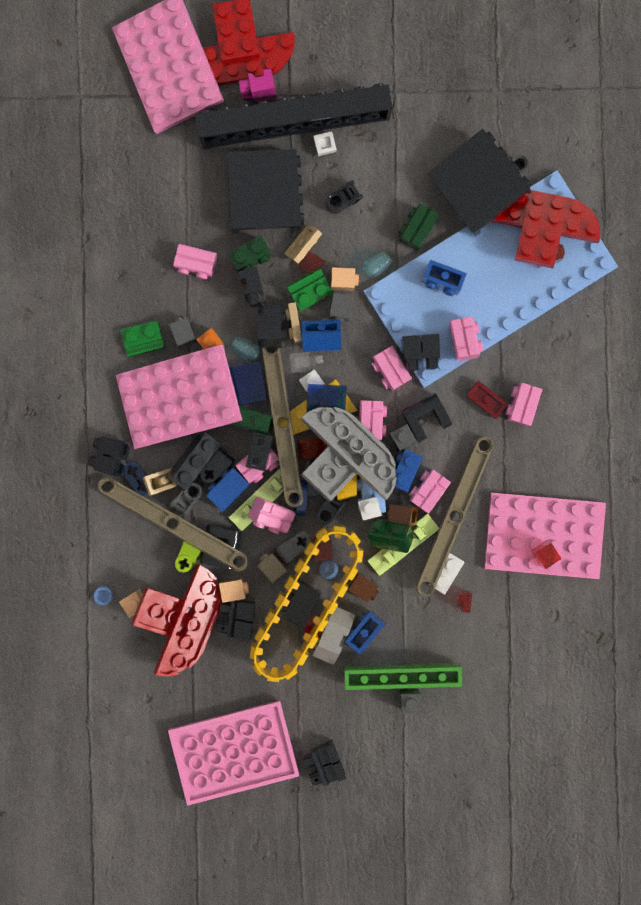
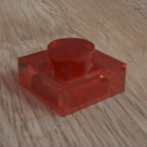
M308 251L299 269L309 274L318 268H322L325 260Z
M462 591V595L458 596V607H460L462 612L470 613L472 593L470 591Z

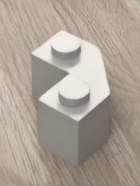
M338 607L333 614L327 615L328 623L313 647L315 648L314 657L334 665L342 650V645L349 634L355 618L354 614Z

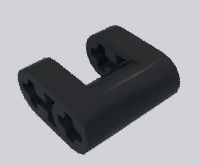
M436 393L401 411L418 443L427 439L419 421L434 413L443 429L452 425Z
M207 524L205 532L212 536L223 538L224 543L239 551L242 531ZM201 552L200 563L231 569ZM237 557L233 560L234 565H236Z

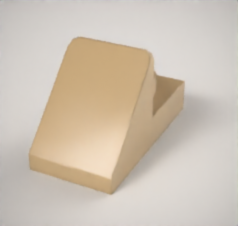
M172 468L143 477L149 496L177 487L165 478Z

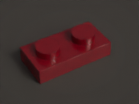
M477 381L466 394L467 398L494 419H497L508 405L480 381Z

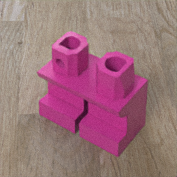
M271 68L263 70L264 76L255 78L253 74L248 73L249 79L239 80L240 91L244 101L254 99L255 104L262 101L277 100Z

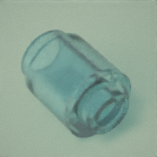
M382 250L363 263V271L368 277L376 278L389 268V264L392 261L388 254Z
M237 336L231 346L234 354L248 362H251L252 359L256 360L260 354L258 345L245 337Z

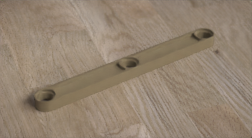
M262 348L284 497L289 506L298 507L303 502V492L281 348H276V351L273 353H268L266 348ZM282 417L288 420V424L284 428L279 427L277 424L278 420ZM292 493H297L300 497L299 501L295 504L289 501V496Z
M488 437L477 439L473 445L416 583V591L422 596H430L434 592L492 452L493 442ZM482 440L488 443L486 451H482L479 448V443ZM454 510L459 513V519L456 522L450 519V513ZM423 582L430 584V590L426 593L420 590V585Z
M105 477L99 481L98 489L103 496L235 571H243L247 567L246 555L112 478ZM104 483H111L113 485L110 491H103L102 486ZM171 519L178 522L177 527L174 529L167 527V522ZM236 557H241L244 559V564L237 567L233 564V560Z

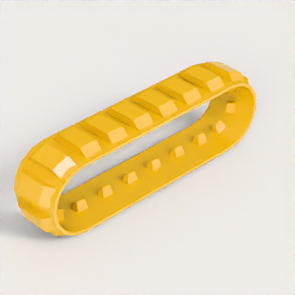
M333 524V528L326 529L323 527L315 533L317 538L314 542L309 541L304 550L306 557L304 559L299 558L294 567L296 574L294 576L290 574L284 584L286 588L285 593L280 591L275 600L276 608H270L265 617L267 624L265 626L260 625L256 632L255 639L257 642L251 643L250 658L254 660L252 668L259 676L263 675L266 677L267 681L279 682V679L284 678L289 680L297 673L298 665L303 666L308 657V648L313 649L318 640L317 632H323L328 623L327 615L333 614L337 608L338 601L336 600L338 596H344L348 589L346 584L348 579L353 580L358 572L356 566L358 562H362L363 549L358 548L357 545L361 541L353 530L348 533L345 526ZM335 534V538H341L342 534L348 536L346 543L349 546L355 544V550L350 551L349 556L353 560L349 566H344L342 571L345 574L341 581L334 583L332 588L335 591L330 600H324L323 605L325 608L320 617L315 616L313 619L315 625L310 634L305 633L303 636L305 642L300 651L295 650L293 654L296 657L291 664L286 663L283 669H278L277 667L267 668V663L264 660L260 661L257 656L263 653V648H260L259 645L263 639H269L270 634L267 631L272 623H278L280 620L277 614L281 607H287L290 603L287 597L292 588L298 589L300 584L297 580L302 571L308 572L310 567L306 564L312 554L318 555L320 550L316 547L321 540L327 542L329 540L328 535Z

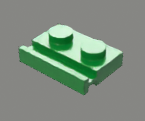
M321 268L286 286L299 311L333 294Z
M159 321L120 330L127 357L165 348Z

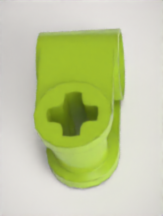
M183 542L180 553L175 561L176 569L183 573L191 571L201 551ZM187 559L189 567L187 566L182 568L183 564L181 563V561Z

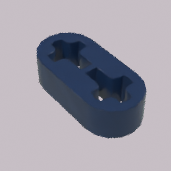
M136 462L127 463L124 474L134 491L140 495L149 494L148 491L139 490L141 485L138 480L140 479L144 483L143 477L147 476L143 468ZM130 466L137 467L135 471L138 476L137 478L134 474L128 473Z
M301 480L303 502L300 506L293 507L295 516H305L308 490L306 480ZM294 493L293 504L299 501L300 497L297 493Z

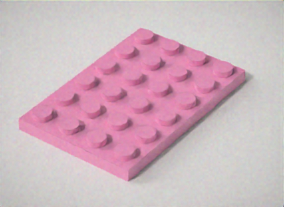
M164 0L112 27L156 134L195 116V114H199L201 111L208 110L224 102L183 0Z
M223 345L116 375L134 449L242 421Z
M490 493L484 569L600 579L606 503Z
M280 700L168 730L187 806L299 776Z

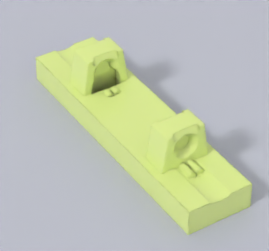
M279 469L229 517L241 531L253 521L248 518V514L251 510L250 507L253 508V503L257 496L273 502L284 491L281 470Z
M429 514L416 522V527H411L413 541L408 553L439 530V527ZM381 549L367 561L380 576L408 553Z

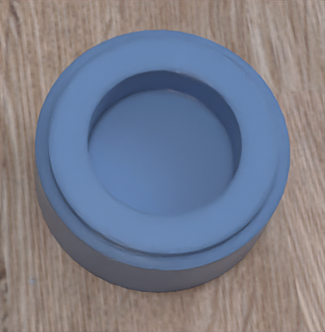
M330 559L321 562L319 566L320 575L325 579L334 578L338 573L336 562Z
M108 586L98 587L93 594L94 601L102 606L109 604L114 597L113 590Z

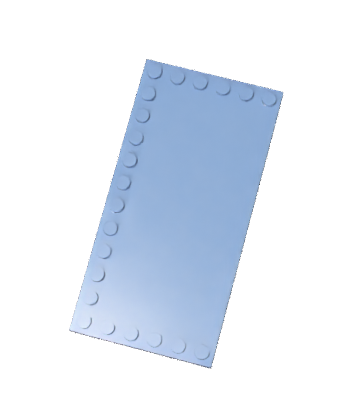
M558 170L530 187L534 191L575 199ZM490 222L475 237L469 228L465 227L370 286L363 293L402 355V336L420 335L421 337V335L439 334L440 358L438 359L437 369L426 370L425 360H418L419 370L413 371L422 387L425 388L468 361L456 362L449 321L473 317V321H477L479 333H476L477 340H481L483 351L616 269L618 266L602 240L600 239L597 244L561 236L555 265L552 269L515 261L522 228ZM430 260L467 273L458 295L449 296L444 294L441 289L436 288L434 290L424 286L425 283L421 281Z

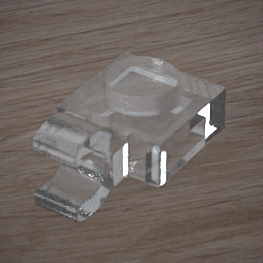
M309 352L290 354L292 374L311 371V365L324 364L322 355L309 357Z

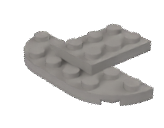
M319 407L309 411L301 418L328 445L325 451L301 475L327 501H332L356 474L384 500L389 498L396 484L395 461L385 445L349 412L337 407Z

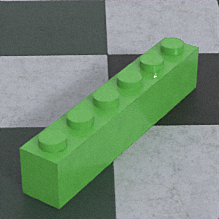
M459 663L344 666L345 690L462 687V667Z

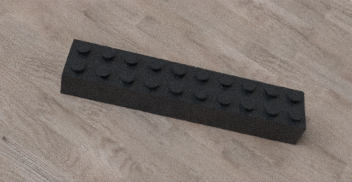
M378 83L368 88L358 86L349 91L339 89L334 91V93L326 94L325 92H320L310 97L300 95L296 99L291 100L281 98L276 102L262 101L252 106L242 104L238 108L233 109L223 107L219 111L213 112L204 110L200 114H195L202 148L207 149L388 121L391 117L392 102L389 84Z

